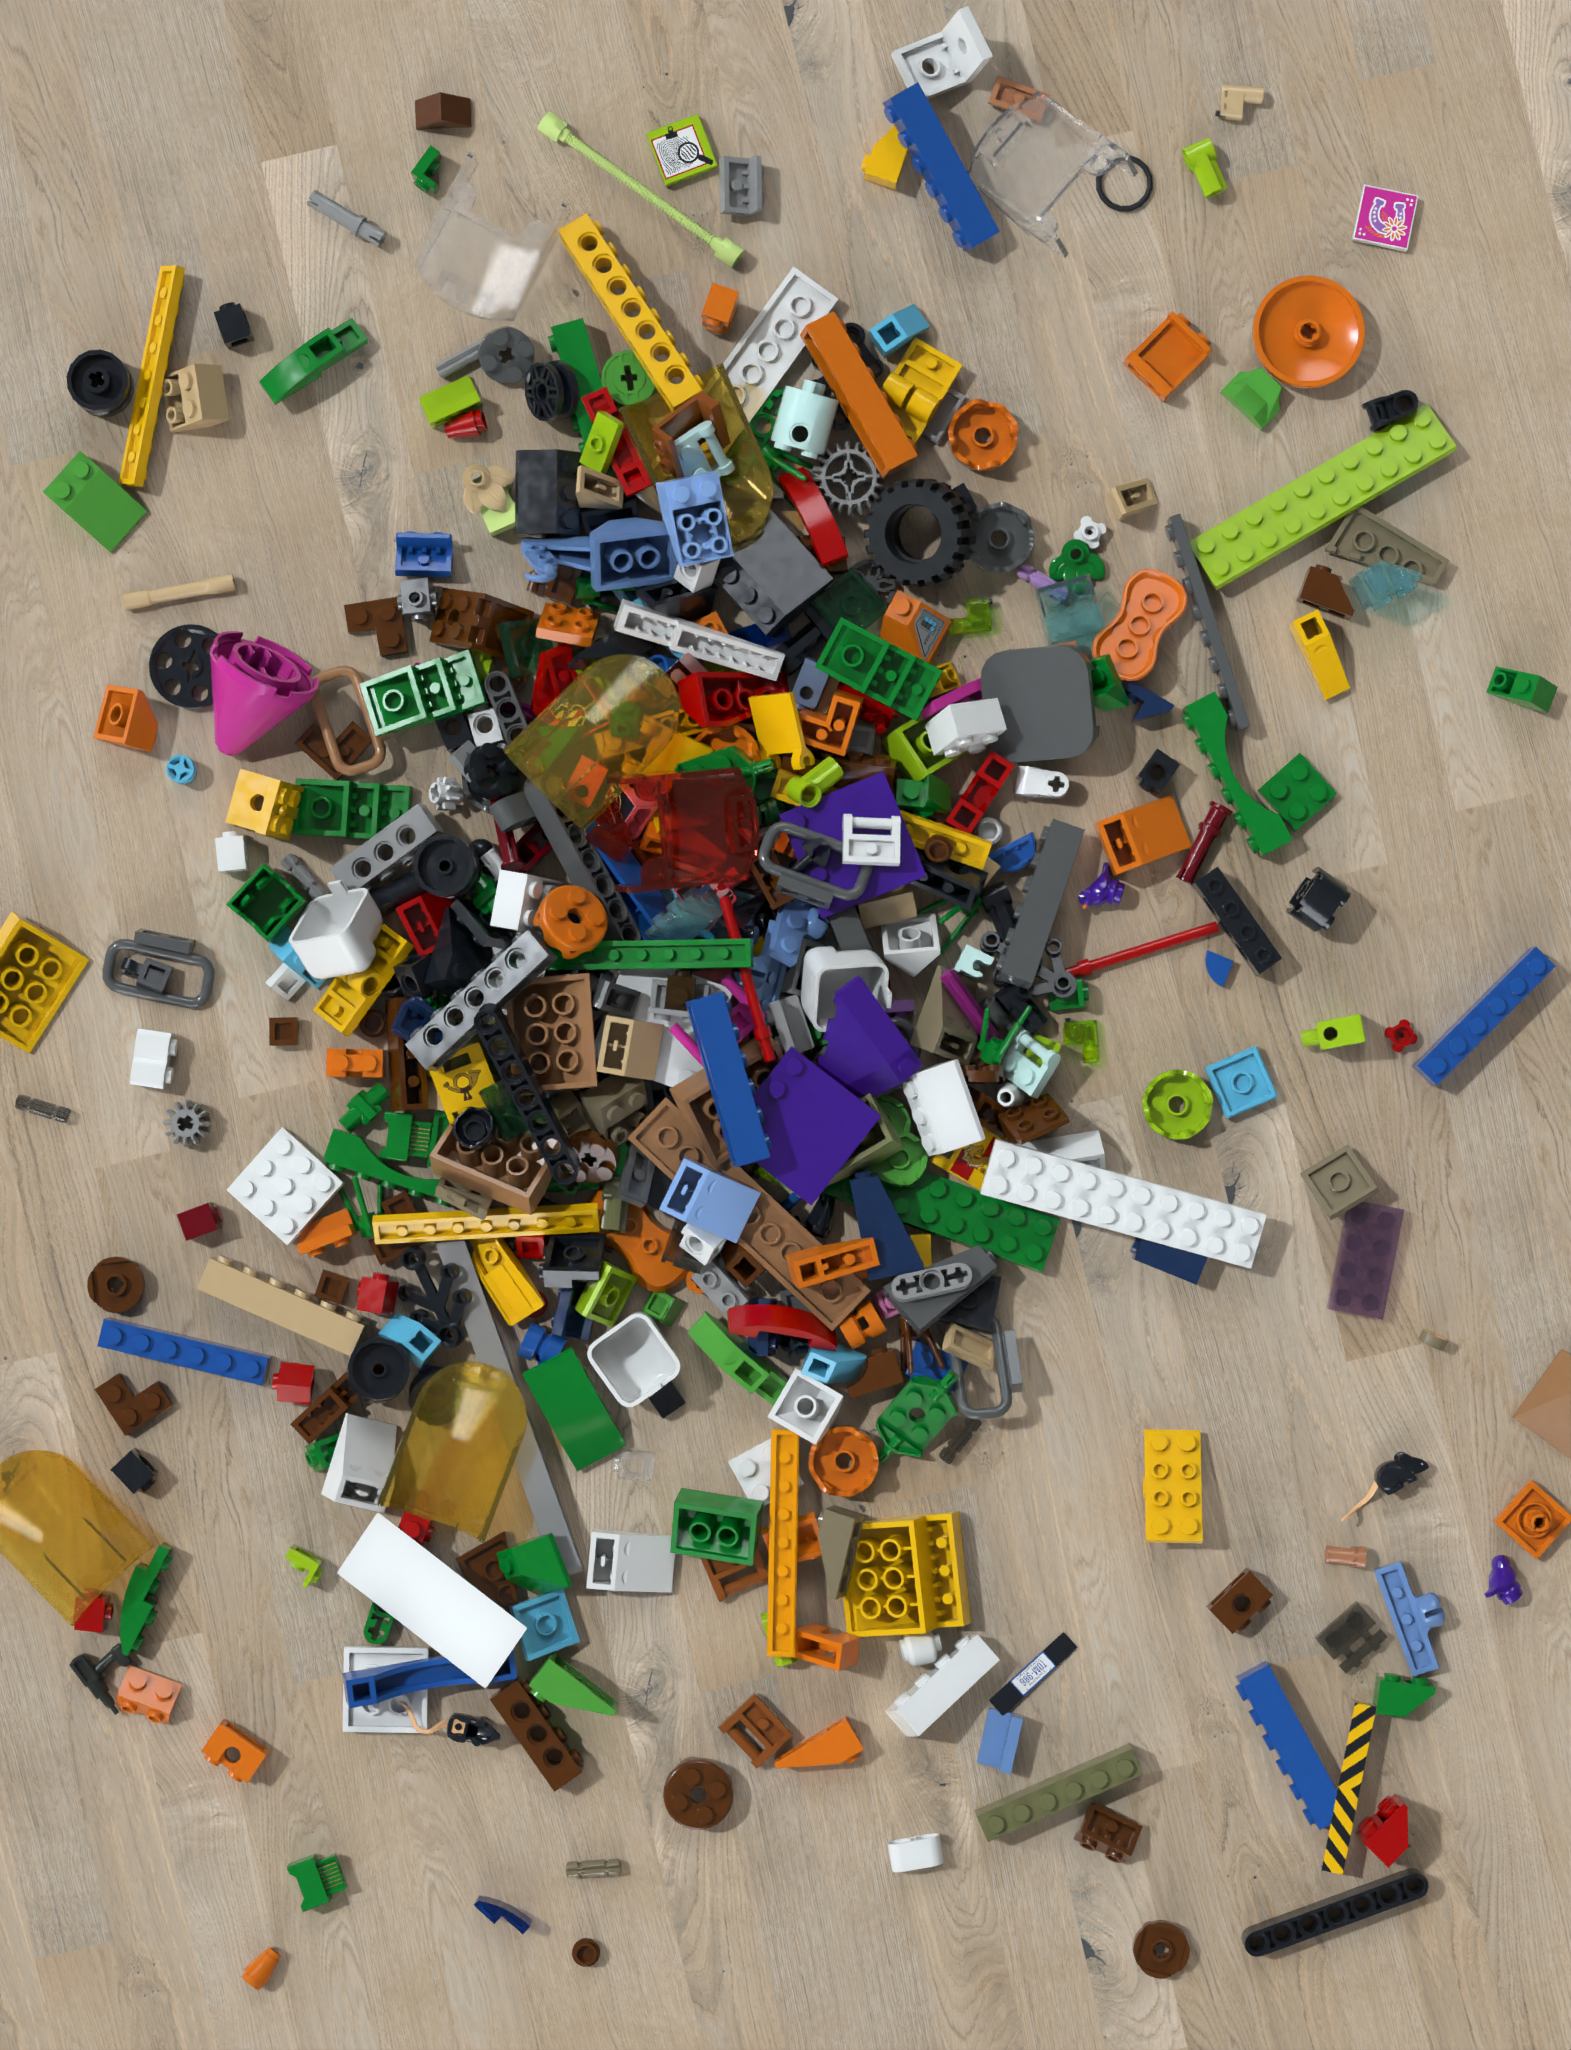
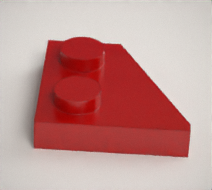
M566 643L540 653L530 707L531 713L535 716L551 710L579 680L577 671L570 670L567 666L573 657L570 646Z

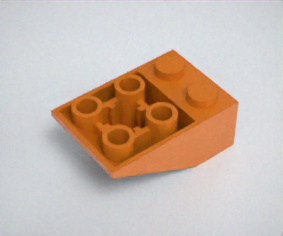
M1172 795L1124 811L1094 824L1113 877L1192 847Z

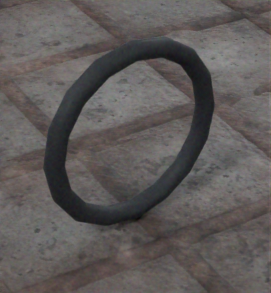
M1117 155L1108 159L1100 167L1096 177V190L1101 201L1109 208L1120 212L1132 211L1141 207L1149 199L1153 189V178L1148 166L1139 158L1131 155ZM1128 160L1136 163L1143 169L1147 177V189L1144 196L1138 202L1129 206H1120L1112 203L1105 196L1102 190L1101 179L1104 171L1111 164L1117 161Z

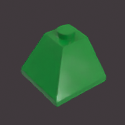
M552 1533L518 1542L496 1553L499 1567L504 1573L505 1578L536 1595L573 1586Z

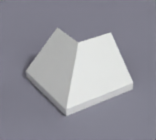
M935 913L917 914L916 917L880 925L884 959L912 977H915L941 954Z
M795 1368L770 1411L768 1418L817 1445L834 1425L844 1396L821 1382L801 1374V1371Z

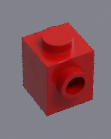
M373 1272L372 1277L362 1276L357 1288L358 1303L356 1310L381 1315H394L399 1282L389 1280V1274Z
M281 1362L279 1373H274L272 1380V1389L277 1390V1401L311 1405L315 1385V1366Z
M409 1508L404 1511L398 1526L400 1530L421 1546L424 1542H430L435 1529L434 1526H431L433 1517Z
M86 1589V1593L80 1594L77 1597L74 1630L104 1632L107 1629L108 1620H112L114 1604L110 1603V1595H103V1590Z

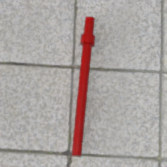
M730 896L719 898L730 939H742ZM738 967L755 1030H753L755 1039L760 1043L765 1063L776 1060L770 1040L772 1033L770 1026H766L750 967Z
M1216 921L1090 961L1088 959L1076 962L1077 965L1065 968V972L1071 973L1074 977L1081 976L1083 978L1092 975V971L1219 932Z

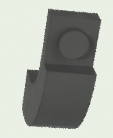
M856 906L829 916L842 951L867 949L874 952Z

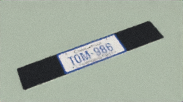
M1063 1632L991 1697L989 1701L1001 1715H1004L1076 1650L1077 1646Z

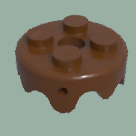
M694 1756L687 1757L666 1778L663 1792L664 1804L669 1815L681 1826L693 1830L708 1829L719 1824L730 1811L733 1803L734 1788L731 1776L715 1760ZM695 1787H702L707 1793L706 1798L701 1802L694 1801L690 1796L691 1790Z

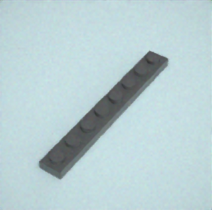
M1181 514L1171 516L1167 520L1168 525L1165 526V532L1169 542L1174 541L1177 550L1173 552L1177 567L1183 568L1186 577L1182 579V583L1187 595L1191 594L1194 602L1191 605L1195 621L1200 620L1203 631H1200L1202 644L1204 647H1209L1212 656L1208 658L1213 674H1218L1221 683L1217 684L1221 700L1226 699L1229 710L1226 711L1228 715L1227 720L1230 727L1235 726L1236 732L1247 729L1250 723Z

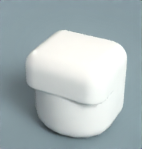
M342 880L329 882L327 885L332 894L315 898L303 912L289 937V943L308 973L314 978L326 979L363 972L372 963L376 955L373 943L380 932L383 919L378 906L366 888L348 890Z
M832 946L811 948L805 954L800 1001L802 1009L816 1030L820 1032L826 1031L828 1019H834L838 1006L833 1003L835 992L857 975L861 977L885 1012L886 1008H891L892 993L888 988L889 971L878 954L867 949L836 951Z
M642 1311L632 1313L605 1332L589 1346L587 1351L591 1365L617 1401L626 1407L636 1406L673 1380L681 1368V1361L678 1355L660 1332L659 1327L647 1313Z

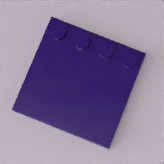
M884 771L822 796L819 803L814 807L807 808L801 805L779 814L781 821L790 822L843 841V814H852V817L891 818V816H900L901 818L900 865H873L872 874L864 893L857 899L849 901L833 897L829 910L817 906L822 919L927 876ZM852 828V834L891 835L890 830ZM787 833L799 861L805 856L806 851L801 847L803 842L807 840ZM819 845L814 848L813 854H822L827 847ZM831 849L829 859L823 869L819 864H812L803 874L844 889H852L857 882L862 865L842 864V853Z
M790 1046L756 1090V1095H753L756 1107L760 1106L763 1113L764 1122L761 1123L763 1133L768 1134L772 1145V1150H769L770 1157L756 1161V1163L812 1205L881 1115Z

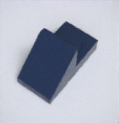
M1123 680L1122 686L1129 702L1136 704L1137 701L1142 703L1131 723L1167 714L1173 709L1174 705L1134 681Z

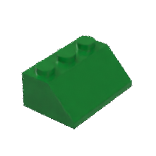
M681 1488L674 1501L670 1553L753 1566L762 1525L764 1501Z

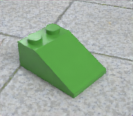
M81 451L43 491L45 495L110 553L148 512Z
M555 1652L548 1656L529 1683V1686L532 1688L530 1692L542 1702L546 1699L553 1704L613 1716L618 1708L619 1703Z

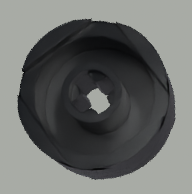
M1316 867L1312 870L1316 875L1312 879L1306 877L1293 894L1289 902L1293 905V908H1287L1286 913L1314 932L1321 928L1326 931L1335 920L1333 914L1338 906L1343 907L1351 893L1346 891L1347 886L1322 868Z

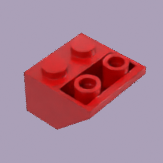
M428 892L395 908L418 954H431L432 956L445 908L450 907L456 899L441 898Z
M1396 1794L1392 1797L1386 1796L1378 1804L1377 1808L1379 1810L1372 1817H1365L1357 1827L1359 1830L1356 1832L1361 1841L1388 1868L1408 1848V1807Z

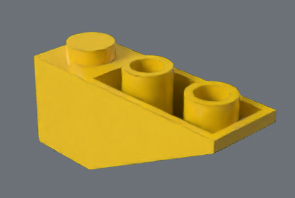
M1317 609L1292 621L1288 626L1324 700L1350 689L1333 640L1319 610Z

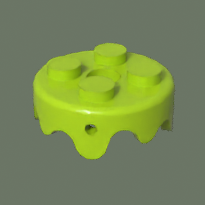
M1169 1070L1157 1075L1146 1086L1142 1096V1113L1147 1124L1158 1135L1176 1140L1188 1139L1196 1135L1208 1124L1212 1111L1213 1095L1198 1075L1185 1070ZM1175 1096L1182 1098L1184 1101V1108L1179 1113H1174L1169 1108V1101Z

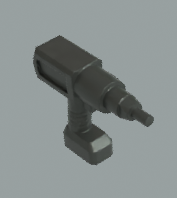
M120 1643L112 1647L95 1665L86 1653L76 1656L69 1665L83 1685L88 1687L96 1699H100L104 1706L108 1709L110 1708L115 1715L119 1711L115 1707V1701L108 1692L110 1689L103 1678L108 1675L105 1670L115 1661L122 1667H127L133 1662L129 1655L122 1654Z

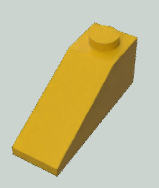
M895 125L873 146L870 155L865 153L860 169L865 171L864 180L896 190L908 153V148H904L898 139L899 132Z

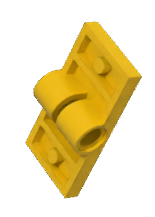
M916 337L913 339L895 371L891 372L881 388L888 397L889 407L892 412L901 419L903 431L907 438L912 439L915 445L963 368L961 363Z
M382 923L380 932L373 943L376 955L370 966L363 972L337 976L313 1008L314 1012L348 1038L395 973L393 967L405 960L414 945L384 923Z
M1144 1429L1143 1501L1145 1502V1542L1202 1543L1200 1430Z

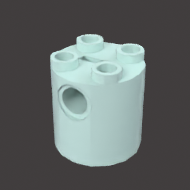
M804 379L802 390L785 385L770 439L775 441V448L790 452L792 447L802 449L801 455L817 459L819 454L824 455L839 404L838 400L823 396L826 385ZM798 426H804L808 430V438L804 442H798L794 438L793 433Z

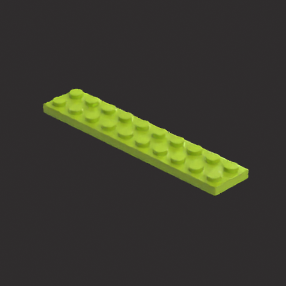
M1425 403L1417 408L1409 417L1389 424L1192 539L1190 544L1195 559L1217 591L1351 511L1455 452L1457 446L1429 405Z

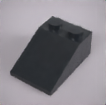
M446 907L424 984L451 998L457 990L465 989L472 982L471 978L476 972L481 969L485 970L493 963L491 961L493 951L492 947H482L473 940V933L468 927L462 925L456 919L457 914L454 910ZM482 992L478 993L475 999L476 1004H481L484 1000Z

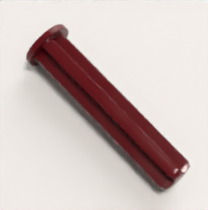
M497 798L496 800H490V804L492 805V804H494L495 802L499 801V800L502 799V798ZM494 819L503 861L501 870L519 871L523 868V862L519 860L513 831L502 833Z

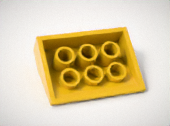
M14 912L10 913L0 929V1037L30 1054L89 959Z

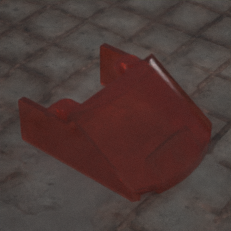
M739 767L656 771L653 773L607 777V783H633L635 795L642 801H658L662 857L651 858L643 863L640 873L641 882L615 885L616 891L638 893L748 880L750 876L748 873L753 859H756L758 852L759 817L753 791L741 774L742 770Z

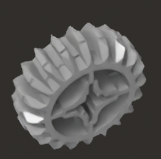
M845 441V450H841L840 445L835 443L834 450L836 453L834 454L830 449L826 448L825 455L828 459L826 460L818 456L817 462L822 467L814 466L812 469L813 473L820 475L813 477V480L816 484H820L818 488L824 494L822 496L825 501L828 500L830 502L828 504L830 511L833 510L834 506L838 507L837 516L842 515L843 509H848L847 515L852 517L854 508H857L859 515H863L864 509L862 505L864 504L869 510H872L870 499L881 498L875 491L883 492L886 488L878 482L886 481L887 477L883 479L881 474H878L879 471L872 459L868 457L869 454L866 449L863 453L860 452V442L856 443L855 450L850 449L849 441ZM852 458L863 462L871 474L857 471L853 467ZM844 459L842 471L826 476L828 469L833 463ZM847 466H849L852 478L856 477L852 481L850 492L848 491V485L845 484L846 481L842 482L841 480L847 474ZM865 483H872L869 491L864 496L854 500V490L856 487L865 485ZM827 484L842 488L846 500L833 495L828 489Z

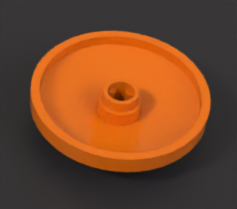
M1312 275L1294 277L1274 287L1259 305L1252 325L1254 350L1263 367L1280 382L1304 389L1323 387L1343 377L1358 359L1365 338L1363 315L1354 297L1340 284L1324 277Z

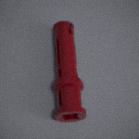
M1210 801V809L1204 821L1199 822L1198 829L1200 831L1176 878L1190 885L1193 884L1196 874L1214 839H1218L1221 836L1222 832L1220 830L1227 816H1231L1233 813L1232 810L1214 801Z

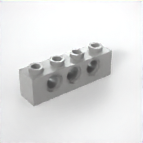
M417 804L331 867L330 870L337 880L343 881L348 890L366 888L370 893L373 890V884L379 880L383 882L395 874L394 869L399 865L411 863L422 843L433 836L443 834L444 831L428 807L424 804ZM413 829L416 838L413 843L409 844L406 841V833ZM390 845L393 848V856L390 860H386L384 849ZM365 862H369L371 872L365 877L362 873V866Z

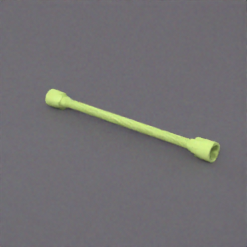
M551 111L543 117L538 130L554 142L560 140L563 143H568V145L577 149L582 155H585L586 158L588 157L589 160L591 159L592 162L594 161L595 164L600 165V168L603 167V170L614 176V178L629 186L630 189L632 188L635 193L649 201V203H652V205H655L663 213L669 215L670 218L672 217L673 220L675 219L676 222L678 221L679 224L681 223L682 226L684 225V228L698 236V238L710 244V248L715 251L714 256L729 267L733 268L738 263L745 251L743 248L727 237L724 240L719 236L714 237L713 234L711 235V232L697 224V222H694V220H691V218H688V216H685L676 207L674 208L673 205L671 206L670 203L668 204L667 201L662 200V197L659 198V195L648 189V187L633 179L632 176L630 177L627 172L613 164V162H610V160H607V158L593 150V148H590L589 145L587 146L586 143L584 144L583 141L578 140V137L567 129L568 123Z

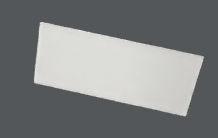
M380 1513L375 1515L337 1572L342 1578L484 1688L489 1685L527 1629L526 1626Z

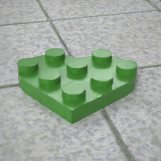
M883 1095L875 1100L893 1123L905 1148L867 1169H871V1173L877 1172L883 1184L894 1187H910L920 1179L925 1171L928 1156L920 1142L921 1140L909 1132L911 1120L909 1119L908 1112L903 1107V1103L894 1097Z

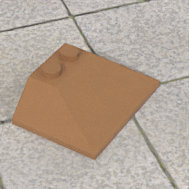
M1561 1349L1512 1417L1571 1459V1355Z

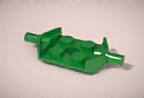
M733 745L676 764L673 785L670 791L654 795V798L659 806L676 802L691 817L697 819L698 815L746 799L753 801L757 776L760 773L775 769L774 762L770 757L756 763L742 749ZM711 773L720 774L723 778V783L717 786L712 785L708 781V775Z
M950 1369L942 1380H935L927 1376H913L877 1418L875 1426L884 1442V1447L879 1452L881 1464H885L893 1453L920 1458L926 1446L952 1416H957L958 1406L953 1394L950 1392V1387L959 1378V1375L956 1372L954 1373V1370ZM921 1408L924 1410L925 1415L916 1418L911 1415L910 1410Z

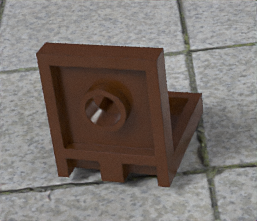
M443 588L435 621L431 628L429 642L471 649L514 665H521L534 611L486 593ZM505 624L506 634L502 638L501 627Z

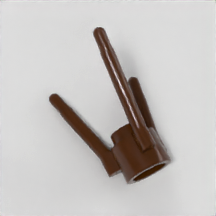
M901 1317L899 1318L901 1371L904 1372L906 1370L907 1360L908 1373L913 1374L912 1341L919 1340L922 1336H919L907 1321ZM928 1328L923 1333L939 1367L944 1369L945 1364Z

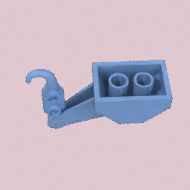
M637 517L609 520L591 531L590 536L528 537L521 540V555L525 557V560L538 574H524V577L532 582L544 583L554 580L557 577L558 564L591 571V586L596 592L654 585L675 579L674 574L677 568L676 556L665 522Z

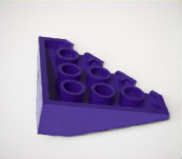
M859 975L835 992L833 1003L838 1006L834 1019H828L824 1040L828 1041L825 1056L819 1055L817 1062L819 1068L861 1099L869 1093L875 1097L900 1085L924 1067Z

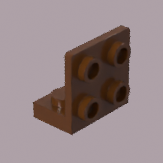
M1048 1093L1039 1095L1038 1099L1033 1098L1029 1102L1018 1107H1012L998 1115L1005 1141L1020 1145L1070 1122L1067 1114Z

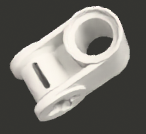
M1018 766L1014 794L1024 797L1060 799L1068 791L1069 780L1061 772L1029 766ZM1054 779H1060L1059 783L1064 785V788H1059L1058 792H1053V787L1048 786V783H1053Z

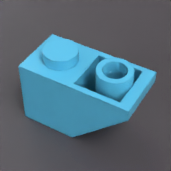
M912 304L891 314L869 330V338L885 359L929 329L930 325L916 305Z
M286 927L269 945V948L282 962L318 989L326 979H317L308 973L289 943V937L293 931Z
M396 1313L378 1333L380 1337L394 1341L403 1348L409 1361L420 1370L435 1355L441 1345V1340L421 1323L399 1313Z
M838 1343L836 1351L809 1347L804 1358L801 1374L825 1384L856 1380L867 1355Z

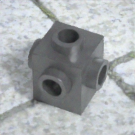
M429 578L400 581L401 594L397 595L399 611H403V614L408 619L411 618L413 622L427 621L428 616H436L435 607H439V597L437 590L433 591V582Z

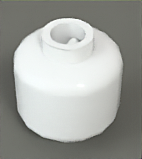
M932 1631L922 1634H904L903 1639L899 1640L903 1661H908L913 1667L935 1662L937 1651L942 1650L939 1635H933Z

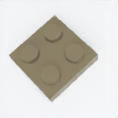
M1349 1145L1344 1146L1300 1173L1330 1221L1379 1192L1377 1186Z

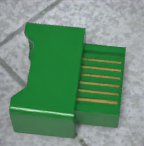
M385 1111L384 1119L389 1124L386 1147L380 1151L379 1158L409 1162L410 1156L428 1158L433 1123L414 1121L415 1114Z
M315 1853L291 1862L287 1866L288 1873L297 1878L304 1898L301 1904L303 1912L329 1903L332 1899V1894L345 1890L348 1887L336 1853L319 1860Z

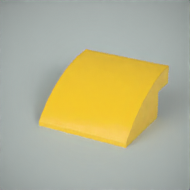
M959 1511L925 1513L863 1521L847 1593L843 1597L847 1633L859 1637L922 1634L936 1628L959 1627L971 1623Z

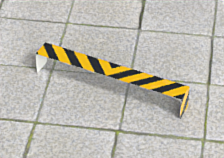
M1353 1699L1351 1700L1355 1705L1323 1864L1318 1866L1322 1871L1341 1875L1344 1872L1376 1712V1706L1372 1703Z

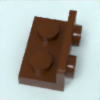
M1092 1802L1088 1806L1081 1827L1076 1832L1074 1840L1080 1842V1846L1087 1850H1097L1104 1853L1105 1857L1112 1862L1124 1863L1132 1856L1143 1826Z

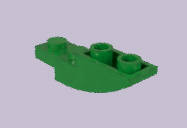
M353 318L332 330L328 327L283 359L259 381V384L276 405L322 377L324 370L368 344V339Z
M164 1542L157 1548L149 1566L142 1562L137 1564L129 1580L120 1620L122 1654L126 1656L131 1654L133 1650L136 1652L139 1650L145 1639V1636L141 1635L145 1626L150 1627L158 1614V1611L154 1610L158 1602L148 1598V1596L155 1595L161 1581L157 1580L162 1570H168L174 1556L170 1555L173 1547Z

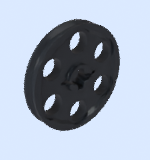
M187 624L177 626L159 638L150 655L149 673L155 689L163 698L178 707L186 709H199L213 704L210 654L204 652L203 643L207 639H215L218 635L216 632L201 625ZM183 632L188 633L191 637V642L186 648H180L176 644L177 635ZM162 653H168L172 657L171 665L165 669L157 665V658ZM194 657L195 664L199 666V669L193 670L188 682L189 670L184 666L185 663H190ZM173 679L179 681L181 686L179 693L169 695L165 690L166 683ZM200 685L205 686L208 690V695L203 701L195 700L192 694L194 688Z

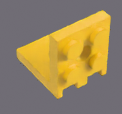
M240 769L225 822L253 830L255 833L290 841L291 835L288 834L292 830L293 819H296L299 808L296 807L300 802V792H303L305 787ZM262 795L264 797L262 809L257 811L254 807V801L258 796Z

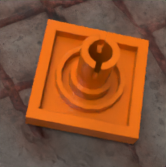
M546 602L537 625L536 637L557 641V646L564 643L568 644L573 656L574 645L583 647L592 645L599 624L600 613L593 612L589 608L578 609L567 607L559 602Z
M1529 1480L1493 1522L1537 1560L1571 1522V1515L1536 1483Z

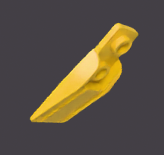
M502 1237L469 1239L475 1250L472 1252V1261L477 1274L509 1326L515 1325L545 1305L544 1300L525 1269Z

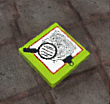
M698 114L646 133L665 187L718 168Z

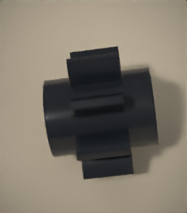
M778 1334L779 1346L782 1350L788 1352L790 1356L796 1353L800 1355L808 1351L806 1346L809 1344L808 1339Z

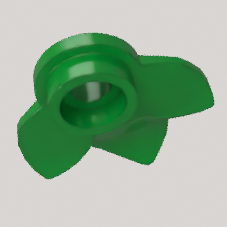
M1072 539L1064 544L1061 554L1052 559L1049 566V576L1053 580L1064 578L1067 588L1074 595H1079L1086 588L1089 578L1104 579L1105 568L1101 558L1089 552V548L1084 541ZM1073 549L1081 551V555L1078 558L1070 556Z

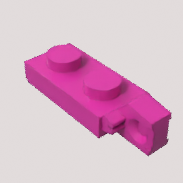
M981 678L931 701L924 707L921 713L923 719L926 720L936 716L950 704L971 702V697L978 700L982 699Z

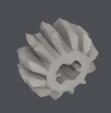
M190 1099L185 1100L184 1108L180 1102H175L174 1107L177 1112L171 1109L166 1111L167 1115L172 1117V1120H163V1125L172 1126L171 1129L165 1132L166 1136L176 1133L173 1143L178 1144L183 1138L184 1147L190 1146L191 1139L195 1145H199L201 1142L198 1134L202 1137H208L209 1135L207 1131L202 1129L203 1126H212V1122L203 1121V1118L210 1114L209 1111L206 1110L198 1113L202 1104L197 1102L192 1108ZM191 1117L193 1120L190 1123H193V1127L184 1130L182 1126L185 1124H181L182 1119Z

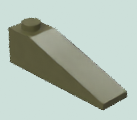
M871 1093L862 1097L861 1100L879 1113L881 1117L828 1185L849 1177L854 1172L874 1166L905 1148L893 1123Z

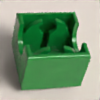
M263 862L226 905L248 922L267 942L272 943L295 920L310 901L271 866Z

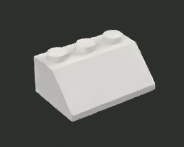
M958 1059L923 1067L902 1083L903 1092L908 1099L912 1117L917 1125L927 1156L946 1153L986 1139Z
M1099 1130L1029 1141L1021 1145L1106 1169L1105 1153Z

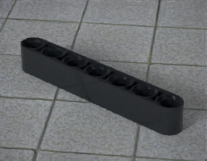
M486 1003L480 1007L474 1017L475 1029L553 1178L560 1184H571L576 1180L581 1169L580 1159L503 1011L494 1003ZM482 1014H491L495 1018V1023H485L482 1020ZM495 1039H504L508 1043V1048H498L495 1045ZM512 1063L517 1064L522 1072L520 1074H513L509 1071L508 1065ZM530 1089L535 1097L533 1099H526L522 1096L521 1090ZM543 1114L548 1122L539 1124L534 1119V1115ZM556 1139L561 1147L553 1149L549 1147L547 1140ZM569 1164L574 1172L564 1173L560 1169V1165Z
M1408 1868L1249 1926L1242 1933V1944L1251 1956H1264L1417 1900L1428 1892V1881L1417 1869ZM1411 1878H1420V1885L1416 1889H1408L1407 1884ZM1393 1887L1394 1893L1389 1899L1381 1898V1892L1384 1888ZM1367 1897L1368 1902L1364 1908H1355L1354 1904L1357 1898ZM1334 1906L1341 1907V1914L1337 1918L1328 1917L1330 1908ZM1307 1916L1315 1917V1923L1310 1928H1304L1301 1925L1302 1920ZM1287 1926L1289 1931L1286 1936L1281 1938L1275 1936V1931L1278 1927ZM1255 1935L1262 1937V1943L1258 1947L1249 1946L1248 1943L1251 1937Z

